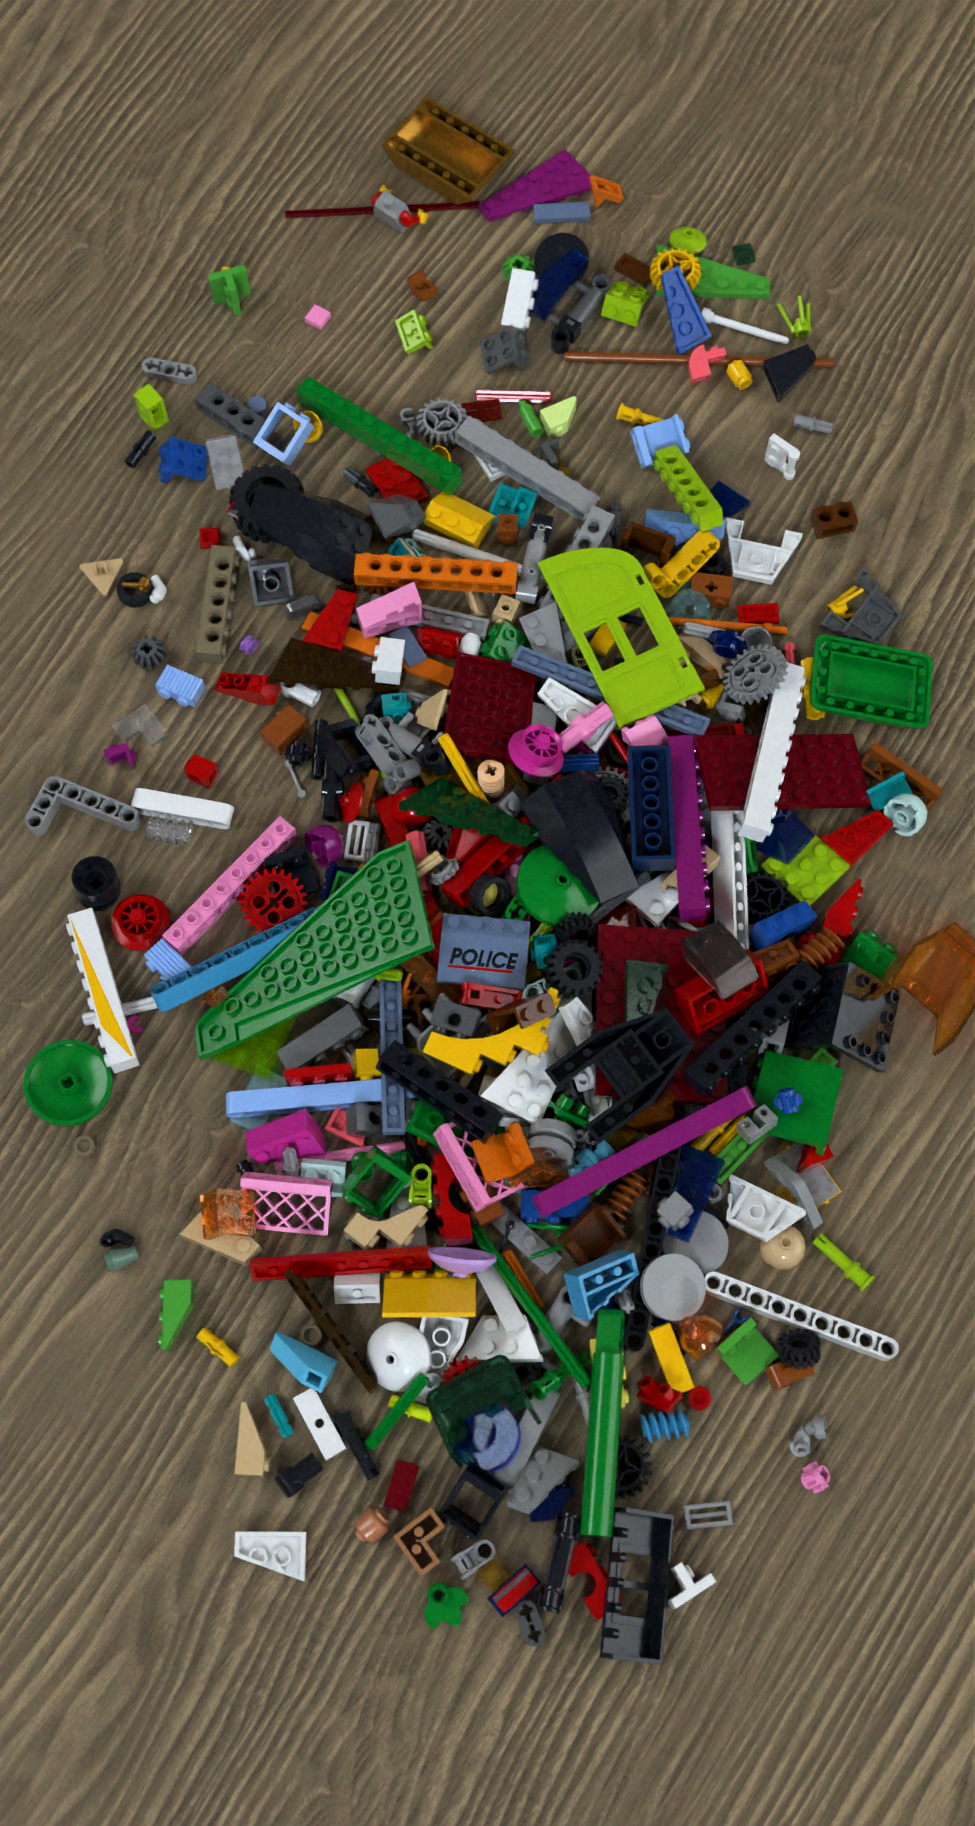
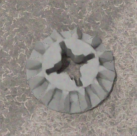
M455 858L445 859L433 867L428 877L430 883L439 885L440 883L443 884L446 880H450L459 869L458 861Z

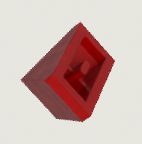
M828 1143L824 1156L815 1153L816 1147L804 1144L796 1172L799 1174L824 1165L832 1159L834 1155Z

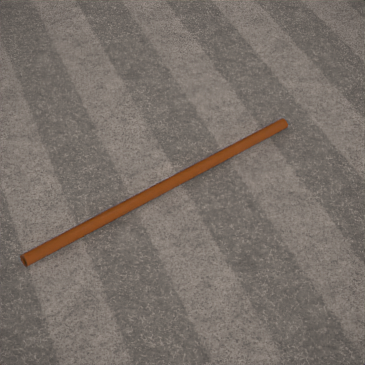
M565 351V361L688 364L691 356L689 354ZM726 355L724 360L712 362L709 365H728L734 360H742L745 366H763L765 360L773 357ZM816 358L813 368H833L834 358Z

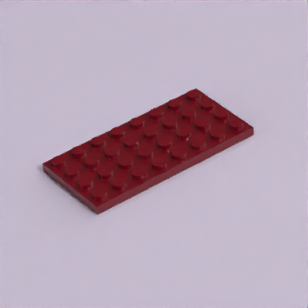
M793 734L789 737V740H792L789 752H786L785 755L788 757V762L785 769H782V773H785L782 784L778 787L781 790L778 802L774 804V806H777V810L869 808L871 799L870 795H867L866 792L868 788L853 734ZM761 735L695 737L694 744L709 811L744 810Z

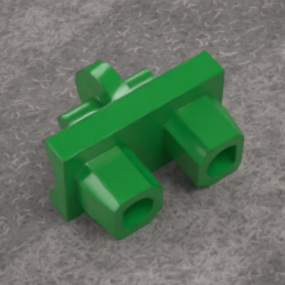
M562 1093L557 1102L550 1100L548 1107L554 1109V1113L557 1115L554 1119L565 1122L573 1128L575 1126L574 1123L586 1128L585 1125L589 1123L586 1118L591 1110L586 1103L578 1101L574 1110L570 1108L575 1101L566 1094Z

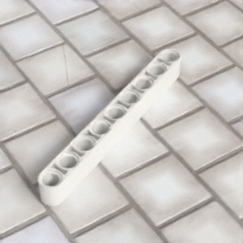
M709 1272L704 1278L706 1294L791 1327L800 1328L802 1331L807 1329L808 1333L813 1331L815 1335L881 1361H889L899 1352L898 1343L888 1336L718 1272ZM711 1278L717 1280L718 1288L711 1289L707 1285V1280ZM737 1287L740 1291V1296H731L728 1291L729 1288ZM758 1295L762 1301L761 1305L752 1304L750 1296ZM772 1304H781L783 1312L780 1314L775 1313L772 1309ZM795 1311H800L804 1314L805 1319L803 1322H798L794 1318ZM817 1319L825 1321V1330H820L816 1327ZM839 1327L847 1330V1338H841L838 1335L837 1330ZM860 1336L868 1337L870 1341L868 1347L861 1345L859 1341ZM882 1344H888L891 1347V1355H886L882 1352Z

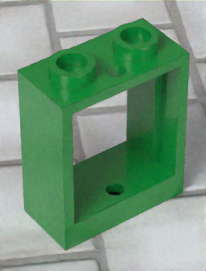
M374 1145L342 1183L343 1197L351 1204L355 1202L360 1205L361 1210L367 1215L371 1216L373 1214L379 1218L411 1180L412 1176L409 1168ZM374 1162L395 1176L375 1202L353 1188Z

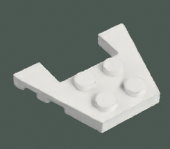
M727 518L725 525L732 576L772 585L800 543L803 533L785 530L782 546L776 547L740 539L744 521Z

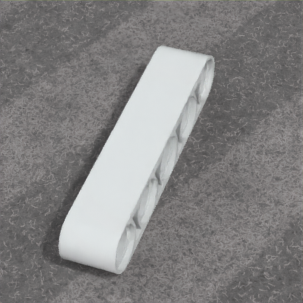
M144 788L135 789L131 804L138 814L219 829H229L234 812V807L226 803Z

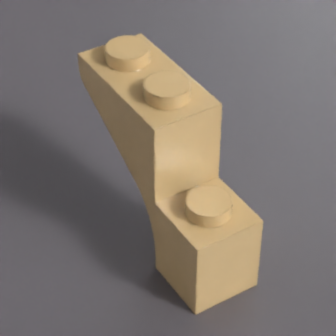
M419 1205L384 1221H372L357 1213L344 1229V1235L364 1250L369 1246L373 1248L380 1238L378 1236L379 1233L398 1248H402L403 1245L408 1246L415 1237L413 1232L416 1228H422L429 1219L426 1216L428 1209L423 1205Z

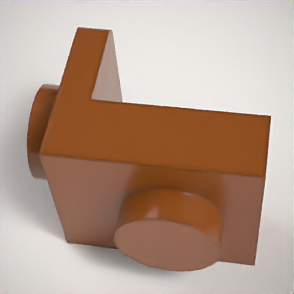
M419 270L407 277L411 294L422 302L430 300L439 293L437 286L426 279L423 270Z
M498 514V544H518L517 514Z

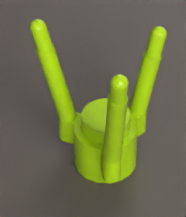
M801 296L797 297L800 318H797L793 325L781 304L777 303V307L790 328L791 334H795L797 338L808 336L812 331L810 326V303L806 304L805 319Z

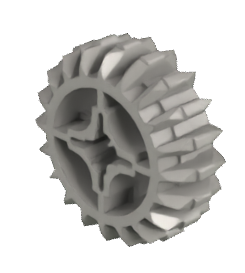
M438 397L436 402L431 399L429 404L424 403L423 409L420 408L419 415L416 417V428L420 437H423L424 442L429 441L431 446L437 444L440 446L444 445L447 448L448 444L455 445L456 431L468 416L466 415L465 408H462L460 403L455 404L454 399L449 402L447 397L444 401H441ZM427 423H430L431 426L434 427V429H432L431 427H429V425H428Z

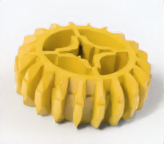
M672 247L670 251L664 249L663 253L658 252L657 257H654L650 265V280H652L653 286H656L657 291L663 290L660 275L678 265L690 291H693L694 286L698 285L701 278V264H699L698 258H694V253L688 254L687 249L681 251L680 247L678 250H674Z

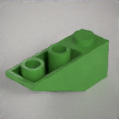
M164 1280V1286L160 1287V1300H163V1309L159 1311V1322L163 1323L162 1332H159L158 1344L162 1346L164 1352L170 1351L194 1307L195 1283L192 1280Z

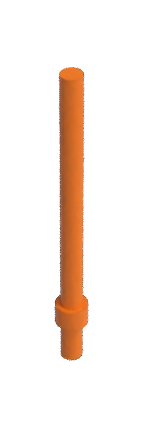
M668 617L671 624L682 626L687 621L736 631H744L750 626H760L765 628L770 635H787L788 627L774 626L772 623L751 624Z

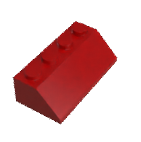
M748 949L674 989L678 1005L697 1035L759 1001L770 991L762 959Z

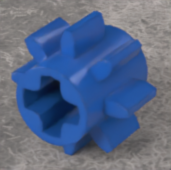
M793 1087L778 1090V1097L773 1098L775 1108H778V1110L782 1109L783 1114L797 1112L799 1104H803L801 1093L795 1092Z

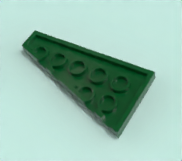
M443 777L399 802V810L406 812L407 809L416 811L418 816L430 815L436 817L438 822L465 830L473 828L479 830V834L485 836L493 834L499 836L501 841L521 847H526L538 839L539 831Z

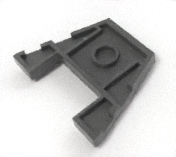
M863 567L852 581V584L859 589L863 588V592L868 597L849 622L844 621L830 610L818 627L844 637H850L849 639L881 645L902 615L890 599L883 595L878 588L877 582L870 578L869 572Z

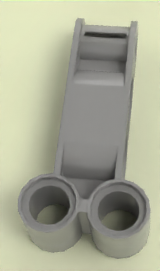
M366 715L362 725L356 728L355 733L386 777L384 780L386 791L389 794H396L407 787H411V779L421 774L419 763L414 759L407 760L376 716Z

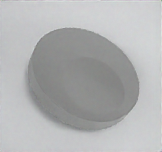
M693 1210L694 1212L689 1216V1222L682 1229L680 1227L676 1231L671 1227L666 1229L663 1250L665 1255L680 1254L690 1258L698 1265L703 1276H706L709 1272H715L724 1263L728 1254L729 1240L724 1226L717 1218L707 1212Z
M666 1254L655 1258L646 1266L640 1280V1293L645 1306L653 1315L666 1321H680L691 1317L699 1310L705 1298L706 1284L702 1271L694 1261L684 1255Z

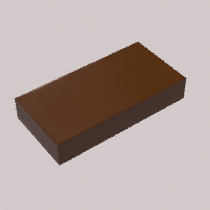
M626 253L614 265L615 271L644 287L651 281L650 266Z

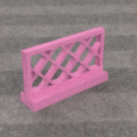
M455 1123L443 1124L433 1133L476 1213L525 1187L519 1175L510 1177L516 1185L513 1188L503 1185L504 1179L500 1180L499 1183H487L483 1177L478 1176L474 1171L475 1166H479L475 1154L474 1158L466 1156L463 1151L464 1146L472 1148V1142L466 1140L468 1135L466 1131H464L462 1139L454 1135L451 1129L455 1127L460 1128ZM487 1185L498 1188L496 1196L489 1197L486 1192Z
M244 1172L240 1184L239 1227L328 1236L333 1180ZM247 1189L256 1190L261 1197L252 1203L246 1196ZM271 1192H278L283 1198L276 1205L267 1197ZM293 1194H300L305 1200L298 1207L289 1199ZM316 1196L326 1197V1203L321 1209H318L311 1201ZM262 1199L271 1207L264 1215L255 1207ZM285 1201L293 1209L286 1217L277 1209ZM307 1203L316 1212L308 1219L299 1211ZM250 1209L259 1217L255 1222L245 1221V1213ZM272 1211L281 1219L277 1224H270L265 1218ZM295 1213L303 1221L298 1227L292 1226L288 1221ZM318 1215L324 1221V1229L314 1228L310 1221Z

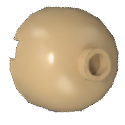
M789 1226L767 1242L763 1240L760 1242V1253L764 1261L778 1270H789L797 1266L804 1257L806 1250L805 1239L794 1226Z

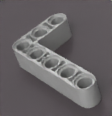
M50 776L45 780L25 817V824L34 836H42L47 832L61 804L127 831H135L141 824V819L134 807L58 776ZM55 786H60L58 790L51 791ZM73 794H78L77 797H75V798H70L71 795H73ZM97 801L95 805L88 806L90 802ZM45 804H50L48 808H42ZM110 809H116L113 813H107ZM134 816L133 820L125 821L127 817ZM40 821L38 826H32L35 822Z

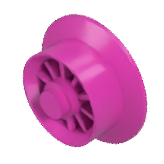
M534 724L516 732L510 738L508 743L510 758L523 772L531 776L546 778L557 774L563 766V743L560 736L550 727Z

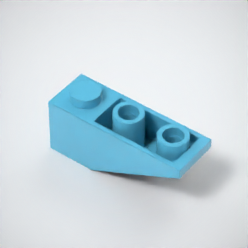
M276 1331L270 1347V1351L300 1383L320 1393L323 1392L331 1380L338 1362L279 1331Z

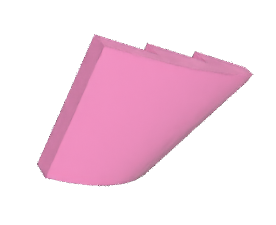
M653 714L644 720L637 721L634 727L630 729L624 727L621 730L622 739L629 746L668 745V736Z

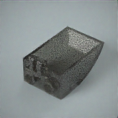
M719 920L707 925L703 930L690 935L683 941L684 959L723 1000L759 979L758 973L742 945Z

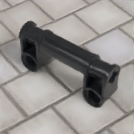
M563 1511L558 1515L554 1531L555 1540L544 1585L541 1586L538 1598V1609L560 1614L573 1550L581 1526V1516Z

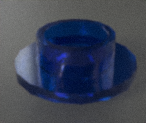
M716 630L709 635V642L713 646V651L721 657L732 659L737 657V654H744L743 650L748 649L746 640L733 630Z

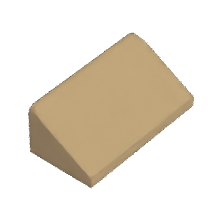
M464 591L473 616L488 618L489 613L481 592Z

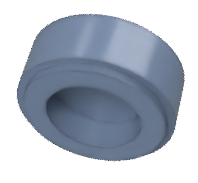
M254 396L248 400L247 406L251 407L259 416L265 414L267 404L263 397Z

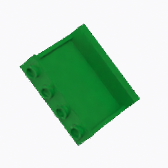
M766 1050L764 1058H759L757 1070L761 1071L760 1076H755L752 1089H756L755 1095L752 1096L758 1106L752 1108L750 1114L745 1113L744 1118L748 1116L760 1129L761 1126L753 1119V1115L756 1109L765 1104L778 1117L777 1125L765 1134L816 1147L815 1153L824 1156L844 1069ZM793 1087L795 1092L801 1093L803 1104H799L797 1112L783 1114L782 1109L778 1110V1108H775L773 1098L778 1097V1090Z

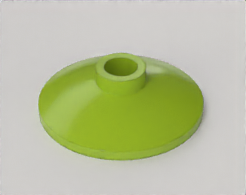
M692 227L677 228L672 231L669 238L670 244L675 250H678L679 247L681 251L687 249L688 254H697L703 251L707 244L705 235Z

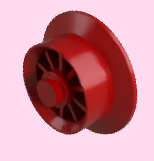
M145 894L134 895L123 900L114 910L111 918V930L117 942L123 947L133 951L149 950L163 938L162 935L170 928V914L167 907L158 898Z

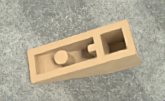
M241 1402L234 1474L237 1476L265 1477V1472L270 1470V1457H267L265 1446L249 1405L246 1402Z

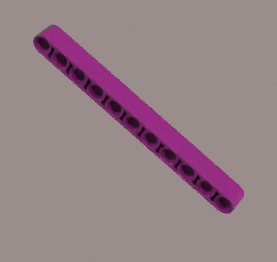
M745 1086L533 1196L531 1199L541 1218L758 1105L748 1087Z

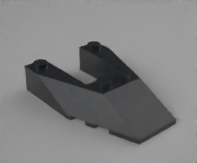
M666 1008L597 1031L547 1068L545 1072L555 1086L561 1089L594 1063L598 1066L621 1097L619 1101L585 1125L597 1143L600 1144L655 1102L694 1046V1043Z

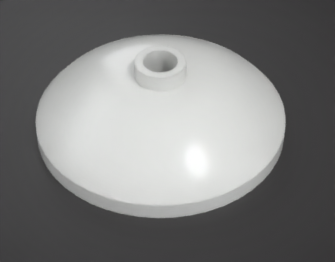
M396 1321L382 1325L372 1334L367 1345L366 1360L368 1368L376 1378L377 1383L388 1390L404 1392L419 1373L427 1376L431 1364V1353L426 1338L416 1327L406 1322ZM390 1355L394 1358L393 1363L389 1359Z

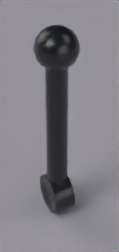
M512 1220L507 1221L505 1224L507 1229L498 1251L500 1255L503 1253L511 1229L515 1227V1222Z

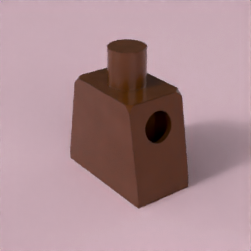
M666 1089L659 1094L651 1106L626 1125L650 1136L666 1128L674 1118V1094Z

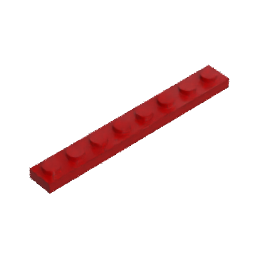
M430 1246L250 1258L249 1265L253 1281L286 1279L283 1274L289 1269L297 1277L301 1275L302 1278L390 1272L393 1270L432 1269V1260L428 1256Z

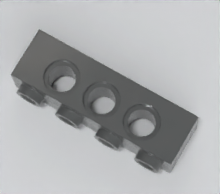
M208 383L194 398L197 410L258 449L259 446L253 443L267 418L262 415L259 416L251 407L244 406L234 396L227 395L219 386L215 387Z

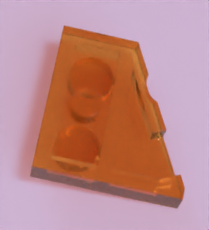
M538 1160L530 1167L508 1178L510 1187H517L522 1182H526L528 1187H553L570 1178L567 1169L544 1160Z

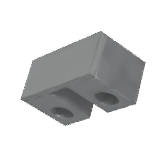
M765 1104L756 1109L753 1115V1119L761 1126L760 1129L748 1116L737 1123L736 1131L749 1145L777 1125L778 1117Z

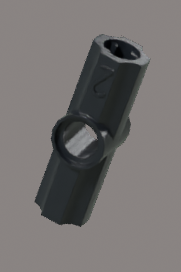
M326 759L324 780H322L321 789L323 799L322 820L335 822L340 820L341 817L340 799L344 794L343 777H339L328 759Z

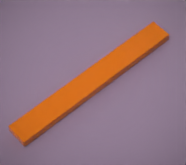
M310 611L302 626V631L308 633L319 617V614ZM349 627L344 648L372 657V659H377V657H374L375 645L380 644V638L372 636L364 639L362 631ZM428 657L427 660L410 669L404 660L402 664V671L447 689L452 684L453 667Z

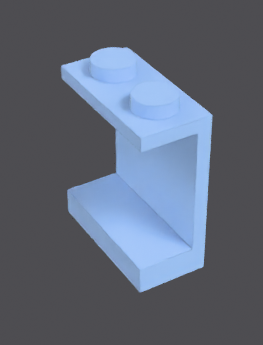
M678 414L669 419L643 427L640 425L630 430L641 469L653 465V460H655L654 451L676 444L683 455L689 453L690 443L688 438L684 436V423L681 418L679 419Z

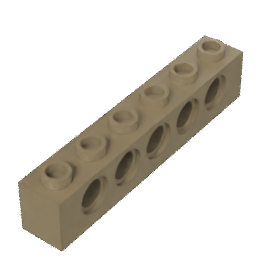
M211 546L196 647V655L199 662L223 663L224 656H227L228 645L226 644V638L230 637V626H228V623L233 617L231 602H235V590L233 588L234 584L238 582L236 567L240 566V555H237L236 547ZM214 638H217V639H218V640H216V641H214V642H211V641H210L211 639H214Z

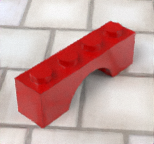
M434 1154V1162L430 1163L432 1176L437 1177V1183L433 1184L434 1195L440 1199V1205H436L437 1217L443 1220V1226H439L440 1239L445 1240L446 1247L473 1243L469 1214L455 1209L449 1200L451 1190L459 1181L444 1154Z

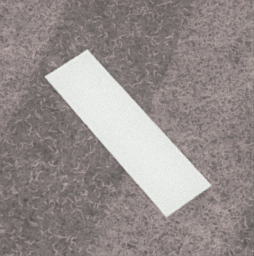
M493 1265L481 1272H477L476 1274L506 1332L526 1326L527 1323L508 1287Z

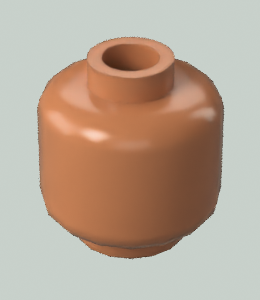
M369 1507L356 1519L355 1527L357 1530L355 1534L362 1542L376 1543L388 1532L390 1518L380 1507Z

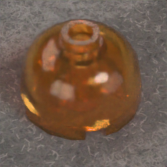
M697 1313L691 1317H685L679 1325V1343L682 1350L688 1356L698 1361L710 1353L712 1349L709 1346L713 1341L715 1343L719 1341L723 1332V1324L715 1317L705 1313Z

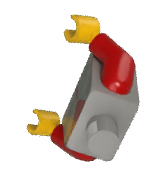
M385 184L371 197L370 202L374 206V215L402 234L408 227L419 223L425 224L429 213H424L422 209H419L417 215L412 216L407 205L390 194L392 189H387Z

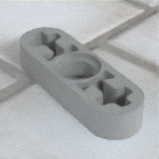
M146 358L142 362L144 375L149 378L191 385L197 380L196 369L189 364L157 358ZM168 368L175 370L172 374L164 373Z

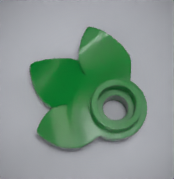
M443 1583L432 1584L427 1591L428 1604L424 1610L427 1624L431 1629H435L443 1620L451 1626H460L462 1613L459 1606L469 1601L466 1593L458 1587L448 1588ZM437 1590L443 1592L441 1600H437L434 1597V1593Z

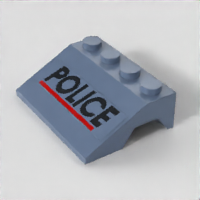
M444 913L437 983L462 985L463 982L524 991L530 921Z

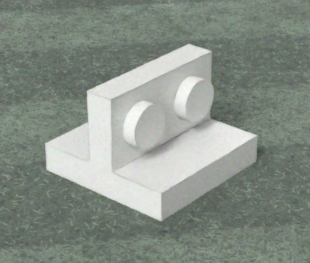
M682 1562L670 1568V1571L682 1588V1591L670 1598L668 1603L672 1609H676L714 1584L716 1580L710 1573L693 1582L692 1579L695 1578V1575L688 1565L683 1566Z

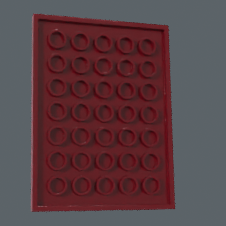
M598 924L596 953L599 952L601 955L598 959L603 961V966L600 969L604 971L600 977L601 981L596 985L595 1033L601 1029L667 1008L694 1043V1046L662 1092L666 1089L670 1090L675 1096L673 1102L712 1104L726 1097L727 1079L722 1078L712 1093L709 1094L707 1092L701 1097L682 1080L684 1070L727 1031V1019L697 1035L681 1011L674 989L727 960V933ZM720 1055L721 1058L727 1059L726 1055ZM594 1063V1097L621 1099ZM706 1069V1070H705V1071L708 1072V1073H715V1072H714L713 1070H711V1069Z

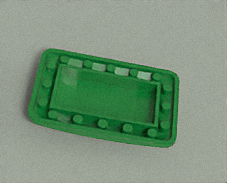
M827 634L819 635L814 642L810 703L817 710L844 717L891 726L923 729L928 725L930 719L932 659L924 653Z

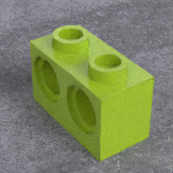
M150 384L139 388L133 394L139 416L153 432L169 421L163 398Z

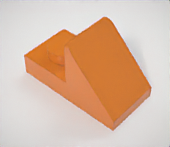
M594 175L589 177L591 194L596 208L605 199L619 204L624 199L618 183Z

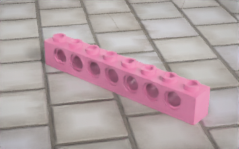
M279 816L162 937L183 956L236 902V899L240 896L239 892L245 890L243 884L250 885L248 877L256 879L255 872L260 873V875L263 874V869H267L264 858L284 852L298 838L296 829Z

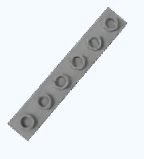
M593 505L591 511H586L583 517L584 524L582 528H577L574 534L575 541L573 545H568L566 552L581 549L579 546L583 544L588 545L589 548L602 547L614 524L615 515ZM594 527L598 529V531L592 533L588 529ZM547 586L548 592L546 596L542 595L539 600V609L556 602L553 600L554 596L549 586ZM557 604L559 621L563 622L564 617Z

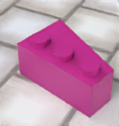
M306 1109L246 1131L247 1153L256 1164L284 1161L282 1153L285 1151V1147H293L296 1150L297 1159L327 1155L325 1134Z

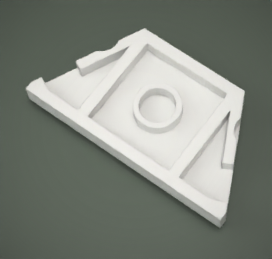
M732 1174L730 1175V1193H728L727 1201L729 1207L726 1214L728 1224L767 1242L806 1215L805 1209Z
M483 1315L458 1355L461 1361H464L465 1355H468L470 1361L477 1357L478 1363L482 1361L543 1362V1356L539 1352L536 1344L537 1340L532 1333V1327L526 1315L522 1316L527 1325L506 1332L498 1315Z

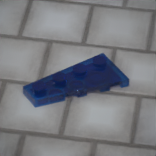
M572 248L537 278V291H533L532 298H535L534 307L529 312L545 322L589 261L588 257Z
M683 1144L675 1191L692 1206L694 1212L689 1216V1222L682 1229L679 1227L674 1231L669 1227L668 1235L688 1244L690 1243L724 1167L725 1160Z

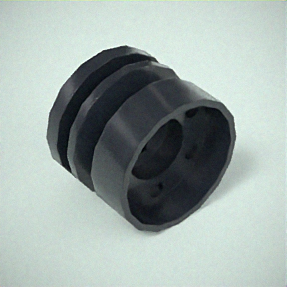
M90 856L80 860L75 865L71 874L72 884L81 905L87 909L93 908V911H101L112 907L118 901L121 893L120 882L116 869L109 860L100 856Z

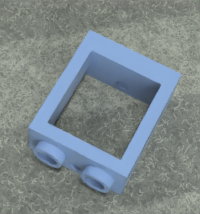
M277 402L253 443L283 463L291 466L315 426L309 423L311 419L303 413H300V415L294 413L295 408L288 403L282 405ZM285 412L302 424L285 452H282L267 442V439Z

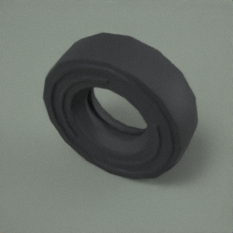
M130 572L119 579L116 592L119 600L124 605L131 608L141 607L150 601L149 596L153 591L152 584L147 592L141 591L136 596L127 593L128 587H122V582L139 583L141 577L148 578L146 575L139 572Z

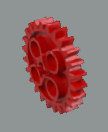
M275 868L271 869V873H268L267 869H263V875L255 872L256 879L248 877L250 885L243 884L246 892H239L240 895L244 896V899L238 900V903L244 904V907L240 908L239 911L246 913L242 920L249 919L250 921L247 926L255 925L254 932H258L260 928L264 932L306 911L302 908V905L308 904V902L302 900V897H305L307 893H300L304 886L296 885L299 880L298 878L290 879L292 876L291 872L284 876V869H280L278 874H276ZM272 881L278 884V890L275 893H270L268 890V884ZM286 888L287 892L276 900L277 906H270L262 916H259V912L270 904L269 898L275 899ZM256 896H260L263 899V905L259 908H255L252 903ZM290 896L293 900V905L286 909L283 906V900L285 897ZM272 911H275L278 915V919L274 923H270L267 920L268 914Z

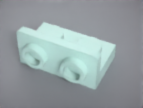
M302 1158L301 1177L333 1180L331 1197H342L341 1185L346 1180L347 1162Z

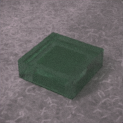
M750 243L732 247L731 251L737 266L755 262V255Z

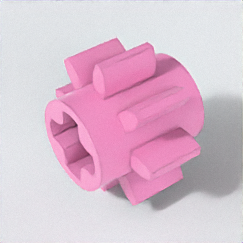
M817 1461L802 1468L804 1472L801 1474V1482L806 1489H813L814 1494L829 1487L827 1483L830 1481V1473L824 1465L818 1466Z

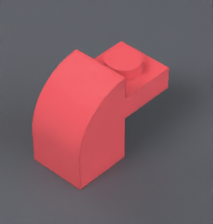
M703 344L692 352L688 362V374L691 384L710 379L709 363L724 360L726 357L725 347L719 348V346H714L706 352Z

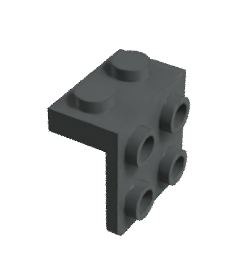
M511 325L481 341L480 345L485 372L490 374L512 362L522 370L529 368V353L525 345L527 340L523 332L518 331Z

